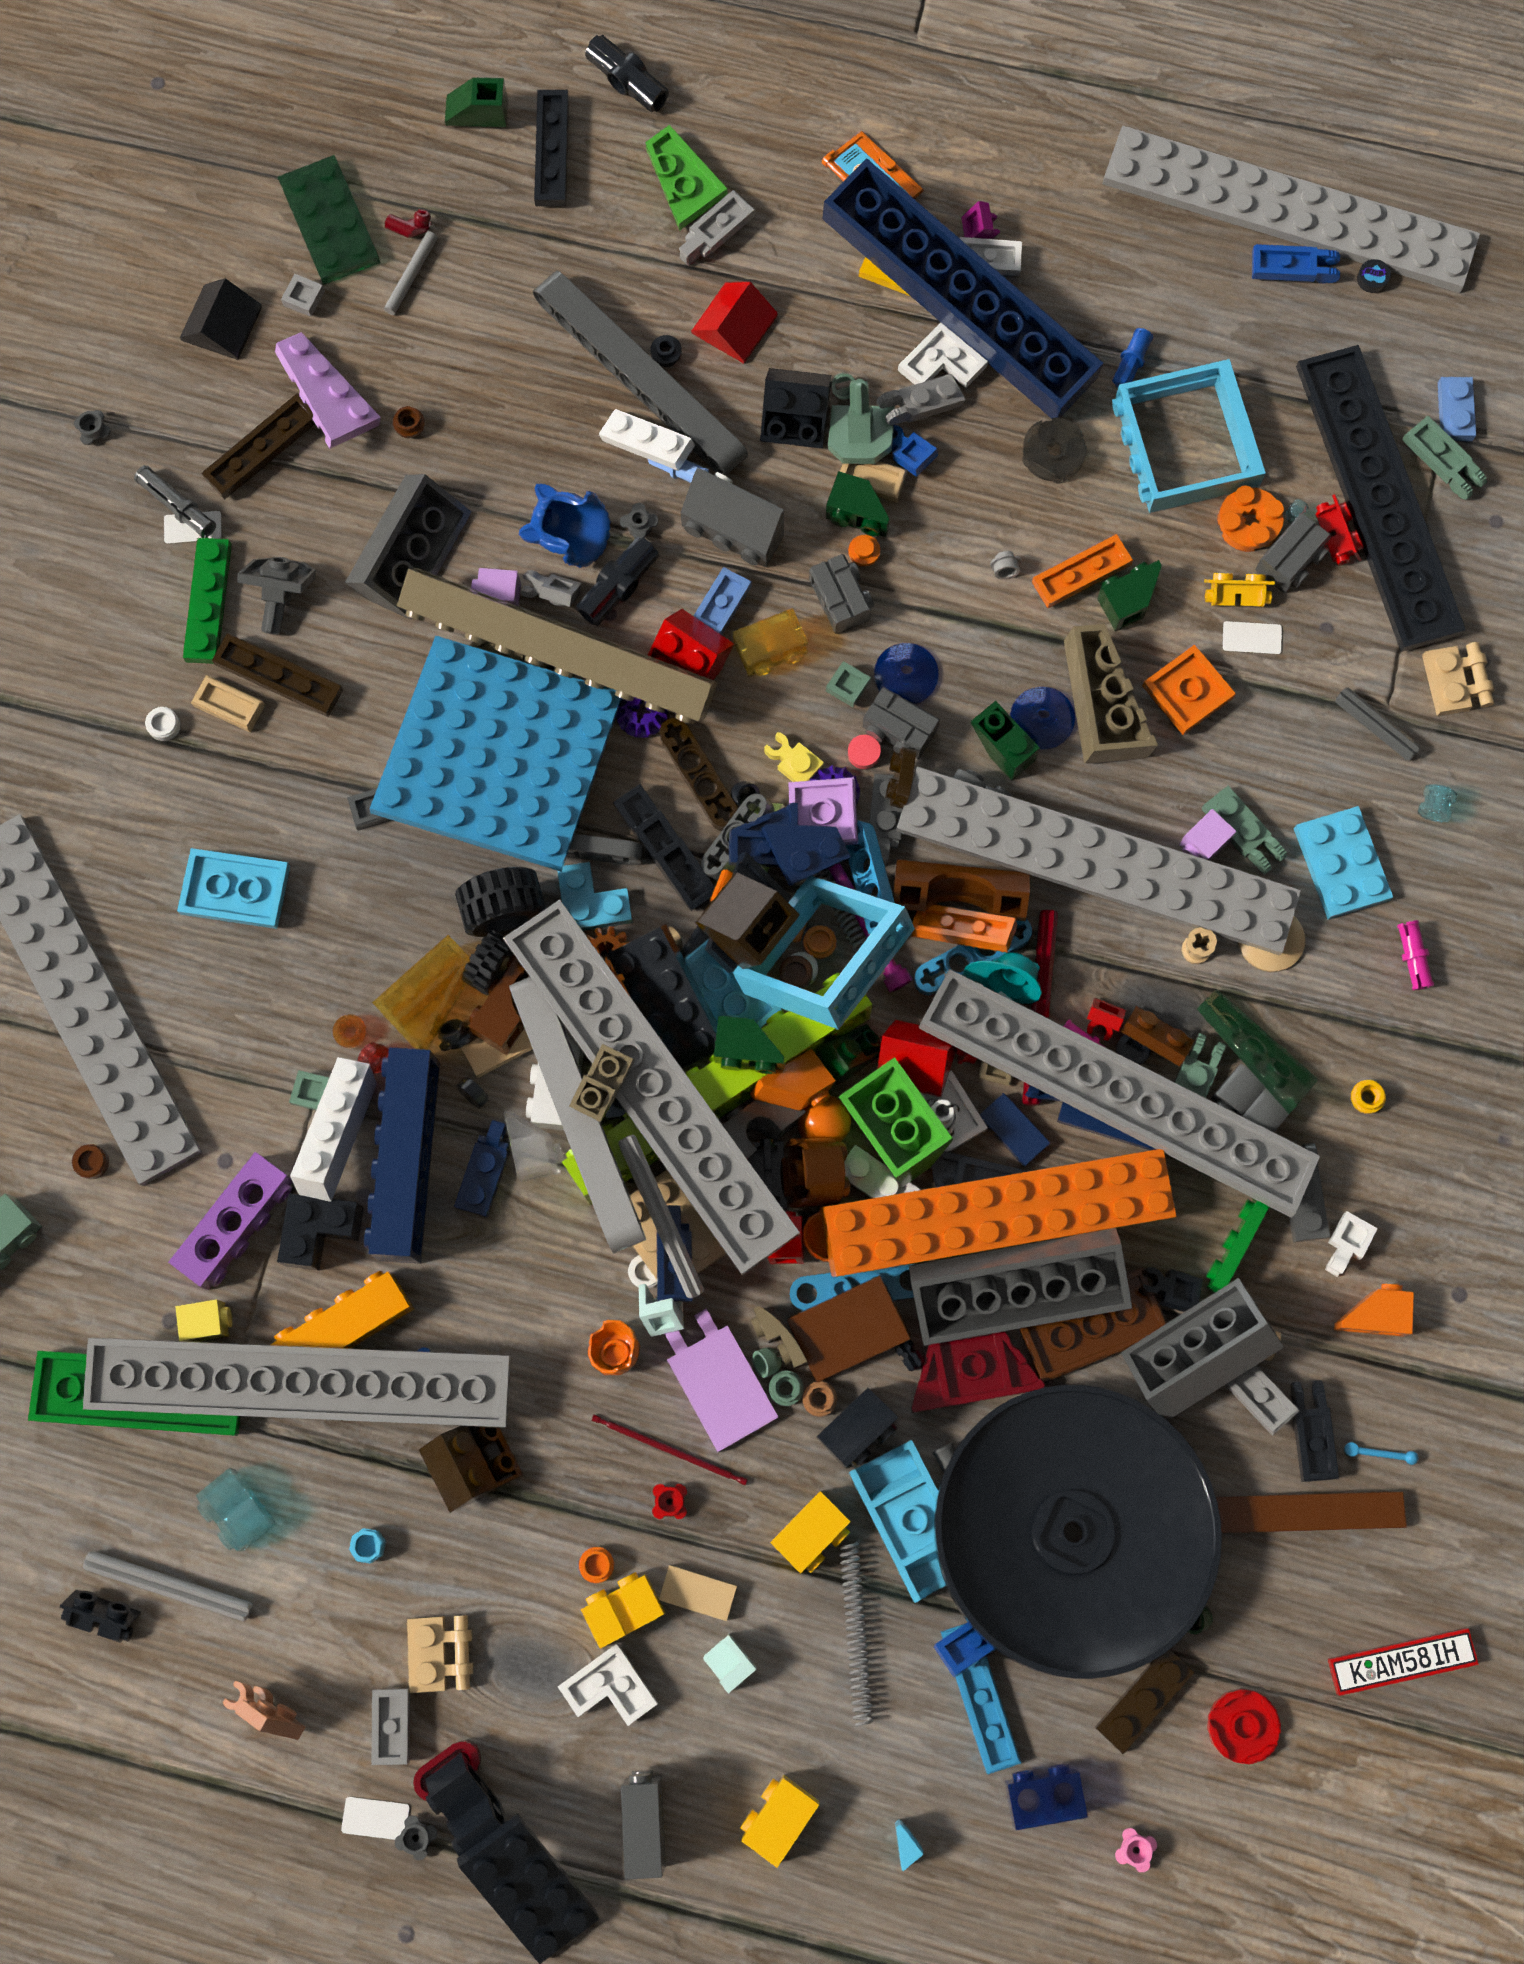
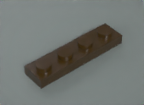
M298 393L295 394L201 473L202 476L225 500L315 425L308 404L303 403Z
M228 633L212 659L214 665L326 717L330 716L343 692L341 685Z

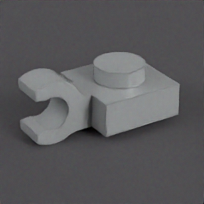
M527 570L523 575V579L531 581L534 588L524 586L520 594L527 598H533L540 594L539 598L549 600L553 605L570 607L580 595L582 583L553 574L545 577L534 570Z

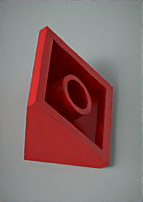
M727 282L722 286L691 332L693 335L744 364L777 318L778 312L752 282Z
M895 1019L882 1035L877 1069L895 1057L920 1093L942 1097L957 1048L919 1029L920 1025Z

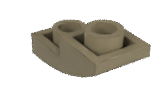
M602 1044L588 1074L583 1076L569 1107L601 1122L621 1089L635 1059Z
M762 1307L754 1308L756 1317L750 1319L758 1339L765 1336L767 1343L781 1338L782 1344L777 1345L784 1364L792 1363L794 1370L806 1365L807 1360L802 1350L781 1322Z

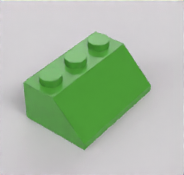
M895 1057L839 1096L902 1187L931 1168L954 1140Z

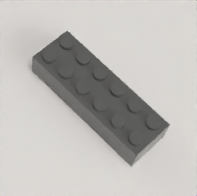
M1116 1228L909 1265L924 1346L1132 1308L1123 1251Z

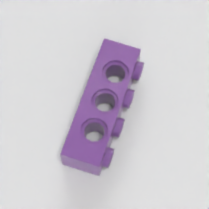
M254 1152L168 1263L204 1289L209 1290L211 1286L216 1287L219 1285L228 1272L226 1267L233 1258L238 1259L248 1248L249 1242L247 1240L255 1230L257 1232L260 1231L268 1223L271 1217L268 1213L275 1204H281L288 1197L292 1190V1187H290L293 1183L292 1179L257 1152ZM261 1187L263 1190L262 1199L255 1204H251L249 1201L250 1192L254 1188ZM239 1214L242 1220L241 1225L237 1230L230 1232L227 1226L228 1221L232 1216ZM213 1242H218L220 1246L219 1254L213 1259H208L206 1256L207 1247Z

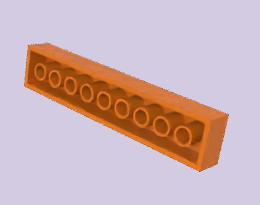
M1162 1149L820 1207L831 1276L833 1277L1176 1217L1165 1154Z

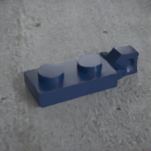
M492 1120L487 1136L479 1135L465 1171L454 1208L488 1218L509 1156L507 1152L509 1143L503 1142L507 1126L504 1123Z
M667 1205L692 1261V1231H689V1223H681V1205ZM656 1232L657 1301L673 1298L674 1302H692L693 1298L689 1299L686 1296L658 1232Z

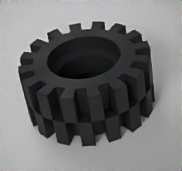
M496 930L490 931L487 937L485 936L482 939L481 944L477 945L475 953L471 954L470 962L466 964L464 968L466 970L462 974V981L484 995H488V990L496 978H502L508 969L507 962L513 954L503 939L505 936Z

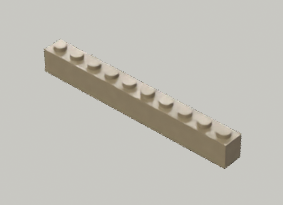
M419 568L408 569L397 603V607L407 610L405 615L420 621H424L425 617L436 621L435 627L448 632H454L455 629L466 633L465 638L481 644L484 643V640L496 644L495 650L509 655H513L514 651L526 656L525 661L541 667H543L544 663L556 667L555 672L569 678H573L574 674L586 678L585 684L603 690L604 686L615 689V695L620 698L633 701L634 697L646 701L645 707L664 713L665 709L677 713L676 719L689 724H694L695 720L699 722L706 718L718 684L717 681Z

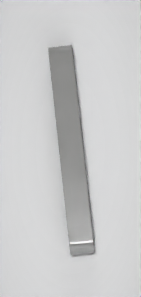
M530 977L509 985L612 1253L615 1254L645 1241L646 1236L601 1122L569 1107L583 1076L560 1018Z

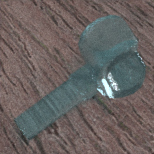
M1296 499L1286 512L1287 521L1293 523L1300 513L1306 515L1309 506L1304 501Z

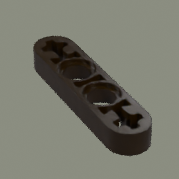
M676 718L668 719L660 727L662 745L711 825L715 829L722 831L729 821L725 822L723 818L716 819L718 817V809L714 803L719 800L725 812L731 810L732 812L729 814L730 819L738 808L687 724ZM672 728L676 732L682 730L680 732V739L684 746L680 750L673 737L667 739L669 737L668 730ZM687 754H695L700 758V763L696 768L688 769L681 763L683 757ZM710 780L714 782L717 786L716 791L709 796L702 795L698 791V786L702 781Z

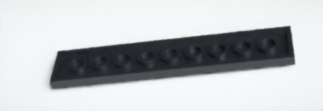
M1359 345L1298 361L1296 368L1344 499L1351 512L1355 529L1358 531L1364 546L1365 556L1400 651H1407L1463 635L1466 631Z

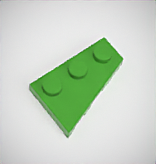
M670 125L645 142L647 153L679 231L728 195L725 185Z

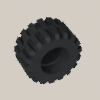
M506 867L479 874L457 888L455 893L465 933L474 937H487L488 933L493 930L502 935L510 934L546 909L537 873L535 870L525 867Z

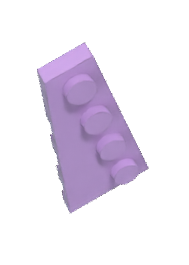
M302 332L276 343L275 353L290 380L296 382L300 390L299 396L303 403L308 404L313 413L312 419L317 428L323 430L326 436L325 442L329 449L379 426L381 417Z

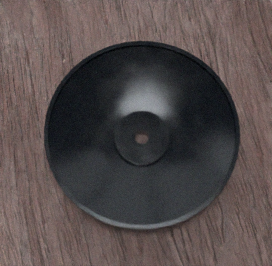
M1085 1385L1044 1387L1014 1397L988 1413L968 1432L953 1453L940 1482L934 1514V1541L937 1560L949 1594L960 1613L970 1626L1002 1655L1036 1672L1069 1679L1111 1677L1135 1670L1166 1653L1183 1638L1202 1613L1212 1593L1221 1558L1222 1533L1217 1499L1206 1470L1193 1448L1180 1432L1151 1408L1133 1398L1100 1387ZM1067 1523H1076L1082 1529V1538L1079 1542L1073 1543L1065 1538L1063 1530Z

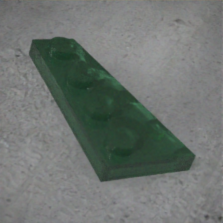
M1215 989L1197 1008L1205 1020L1216 1030L1288 1114L1292 1112L1319 1080L1218 989Z

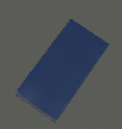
M1004 1093L980 1114L987 1128L1024 1167L1050 1144Z

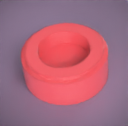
M859 735L849 743L848 758L856 768H872L880 759V744L874 737Z

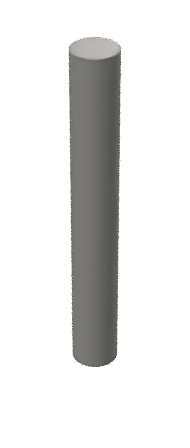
M426 232L387 301L384 310L388 314H396L438 237L433 232Z

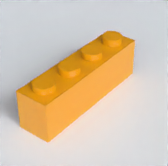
M381 1270L364 1280L366 1285L354 1292L352 1289H349L338 1295L334 1299L336 1304L324 1311L323 1308H319L309 1313L304 1318L306 1323L294 1329L293 1326H290L274 1336L276 1341L270 1345L353 1348L414 1310V1307L395 1275L389 1271L383 1273Z

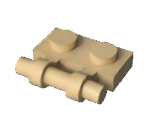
M1472 642L1466 645L1468 657L1460 658L1457 646L1425 651L1422 655L1437 716L1469 711L1473 707L1471 698L1479 697L1480 705L1483 708L1494 704L1492 696L1494 686L1493 682L1488 680L1485 665L1488 662L1485 653H1481L1479 642ZM1472 670L1475 684L1467 685L1464 671Z
M468 1615L454 1616V1630L445 1631V1616L407 1619L409 1693L446 1691L447 1676H456V1690L470 1689V1674H473V1663H469V1641H472V1629L468 1630ZM446 1642H455L454 1664H446Z

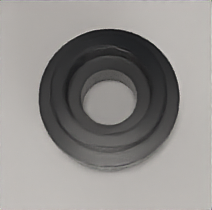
M660 336L651 344V357L660 366H673L682 355L681 344L673 336ZM670 347L671 350L663 352L661 348Z

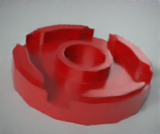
M1235 1689L1225 1692L1214 1702L1208 1714L1207 1730L1211 1743L1221 1755L1235 1763L1250 1765L1265 1760L1274 1752L1278 1744L1279 1733H1281V1722L1277 1710L1266 1697L1253 1690Z

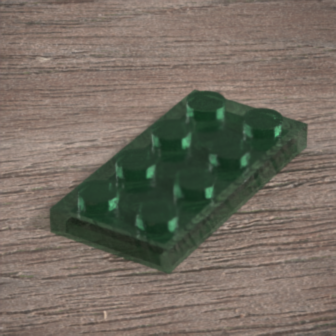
M335 155L277 177L323 285L381 263Z

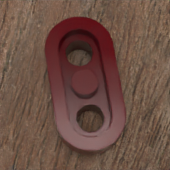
M466 1740L455 1742L419 1768L413 1780L416 1794L421 1799L427 1801L426 1796L429 1792L425 1779L461 1752L468 1754L470 1758L469 1763L477 1772L481 1764V1753L478 1747Z

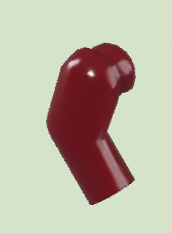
M420 209L414 213V218L406 221L393 214H389L385 220V228L406 238H412L430 229L432 225L430 221L431 215L428 211Z

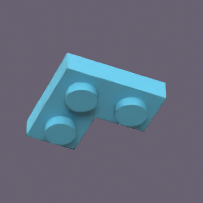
M590 862L566 865L563 867L562 872L557 871L562 903L582 931L633 923L627 888L595 893Z

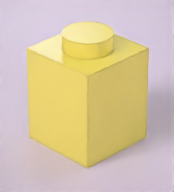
M216 1299L175 1306L179 1341L200 1342L229 1337L228 1328L232 1327V1314L230 1308L225 1306V1302Z

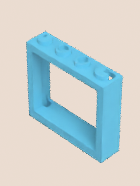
M1230 359L1128 382L1118 386L1116 397L1112 399L1113 411L1116 417L1121 418L1123 425L1121 427L1122 441L1125 446L1129 445L1131 451L1129 457L1130 467L1133 474H1138L1140 481L1138 485L1139 497L1142 503L1146 502L1149 513L1228 495L1245 485L1251 488L1260 487L1266 472ZM1215 386L1242 473L1158 492L1132 404Z
M811 876L806 879L788 902L800 916L761 965L746 969L738 966L733 974L745 995L839 1030L915 928L904 906ZM821 903L879 923L824 996L766 976Z

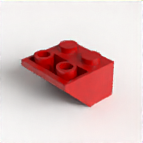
M680 609L664 619L648 656L714 680L722 670L734 643L684 609Z

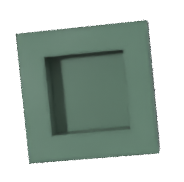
M843 661L827 684L826 692L853 708L869 685L871 677Z
M298 1070L289 1103L316 1111L329 1077Z

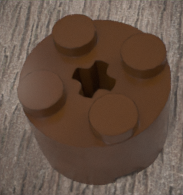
M834 1138L790 1139L786 1143L784 1149L790 1150L788 1158L781 1159V1184L785 1197L791 1196L793 1202L789 1203L791 1207L807 1208L837 1205L842 1197L849 1195L850 1181L845 1176L844 1163L847 1158V1147L844 1142H837Z

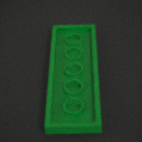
M37 1350L28 1421L238 1436L241 1416L83 1409L87 1354Z

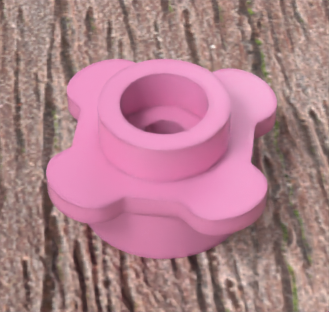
M1133 1828L1125 1829L1122 1833L1124 1840L1121 1848L1115 1852L1116 1860L1120 1864L1128 1863L1136 1867L1138 1872L1148 1871L1153 1851L1157 1849L1156 1840L1152 1836L1144 1837L1137 1834ZM1139 1847V1853H1133V1848Z

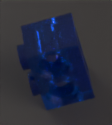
M1058 1764L1047 1767L1048 1773L1034 1776L1033 1770L1012 1773L1013 1779L1006 1780L1005 1787L1012 1825L1015 1830L1088 1818L1079 1771L1075 1768L1070 1769L1069 1764ZM1062 1782L1069 1783L1072 1787V1795L1065 1802L1056 1801L1054 1798V1789ZM1024 1789H1033L1037 1795L1035 1804L1030 1808H1022L1018 1804V1796Z

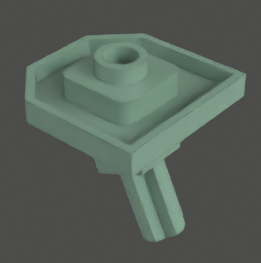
M863 379L851 381L850 405H832L828 438L829 451L843 464H876L892 451L894 425H889L885 417L890 411L895 410V406L880 409L879 406L869 405V383Z

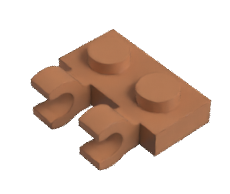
M234 1682L233 1686L240 1691V1697L237 1702L225 1698L223 1704L227 1709L234 1710L235 1714L260 1732L299 1740L306 1727L295 1719L297 1713L283 1704H278L275 1707L273 1705V1695L266 1688L254 1686L252 1689L246 1683ZM254 1692L260 1698L257 1703L254 1701Z

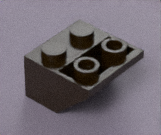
M737 872L734 873L695 923L742 969L761 965L800 914L776 890Z
M461 1425L440 1434L419 1449L449 1513L477 1501L523 1475L499 1427Z

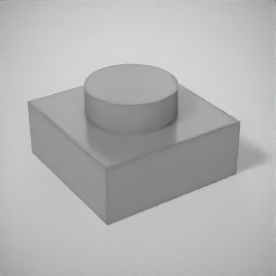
M294 274L281 301L283 306L311 317L325 290L322 284Z

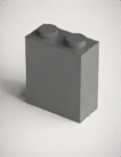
M653 1770L632 1771V1775H629V1778H626L621 1785L625 1880L662 1878L666 1868L662 1776H653Z

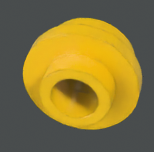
M1360 1081L1351 1091V1102L1361 1113H1376L1385 1104V1091L1376 1081ZM1363 1092H1368L1372 1095V1103H1366L1362 1099Z

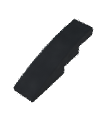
M641 784L612 802L653 862L690 911L712 897L715 886L683 839L678 837L661 810L657 809Z

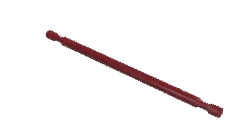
M594 1414L591 1421L606 1425L612 1430L725 1478L736 1480L744 1486L748 1481L744 1477H738L725 1469L614 1422L606 1421L600 1416Z

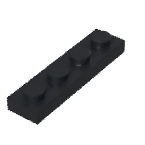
M537 90L534 188L536 207L566 206L569 120L568 90Z

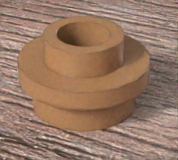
M823 1381L811 1383L803 1393L802 1401L804 1408L808 1413L817 1417L830 1414L837 1404L836 1391L830 1384ZM816 1393L825 1394L827 1401L824 1405L817 1406L813 1402V1396Z

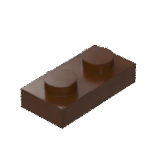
M1138 1006L1135 1007L1121 1030L1124 1034L1179 1067L1195 1041L1182 1030L1171 1027L1158 1019L1152 1012L1144 1011Z

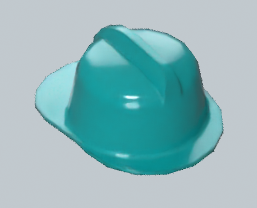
M1009 952L993 961L970 963L962 973V976L976 983L978 982L996 993L1002 991L1017 1003L1033 1004L1039 1000L1042 994L1041 986L1037 981L1039 965L1019 953Z

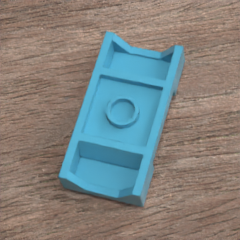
M910 1440L850 1471L849 1475L913 1602L916 1603L934 1591L946 1586L937 1560L934 1541V1514L938 1490L913 1441Z

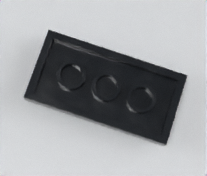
M667 924L607 953L617 975L623 974L625 978L623 983L631 999L681 1068L714 1053L718 1024Z
M516 1814L457 1858L461 1871L539 1964L599 1920L596 1909L519 1814Z

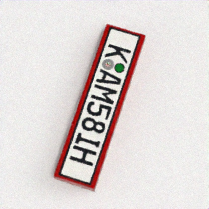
M1469 1628L1457 1629L1328 1658L1333 1683L1338 1696L1479 1665Z

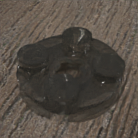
M1059 417L1052 418V421L1042 422L1041 420L1036 422L1025 435L1022 446V462L1038 478L1052 481L1056 484L1063 483L1067 478L1075 475L1084 463L1087 452L1083 439L1084 435L1076 424ZM1060 445L1059 451L1061 454L1051 455L1048 453L1049 450L1046 446Z

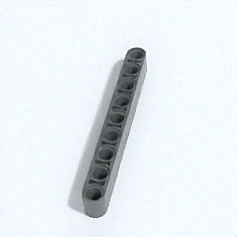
M556 270L533 290V295L540 306L668 428L690 437L695 444L692 450L715 472L727 476L748 457L746 448L727 428L560 271Z

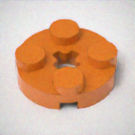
M1247 485L1241 486L1227 496L1219 510L1217 521L1223 532L1222 537L1230 546L1240 551L1252 552L1264 546L1266 548L1274 543L1282 529L1284 507L1279 500H1276L1272 494L1265 490L1251 488ZM1253 514L1259 523L1253 522L1251 526L1245 523L1246 518L1243 515Z

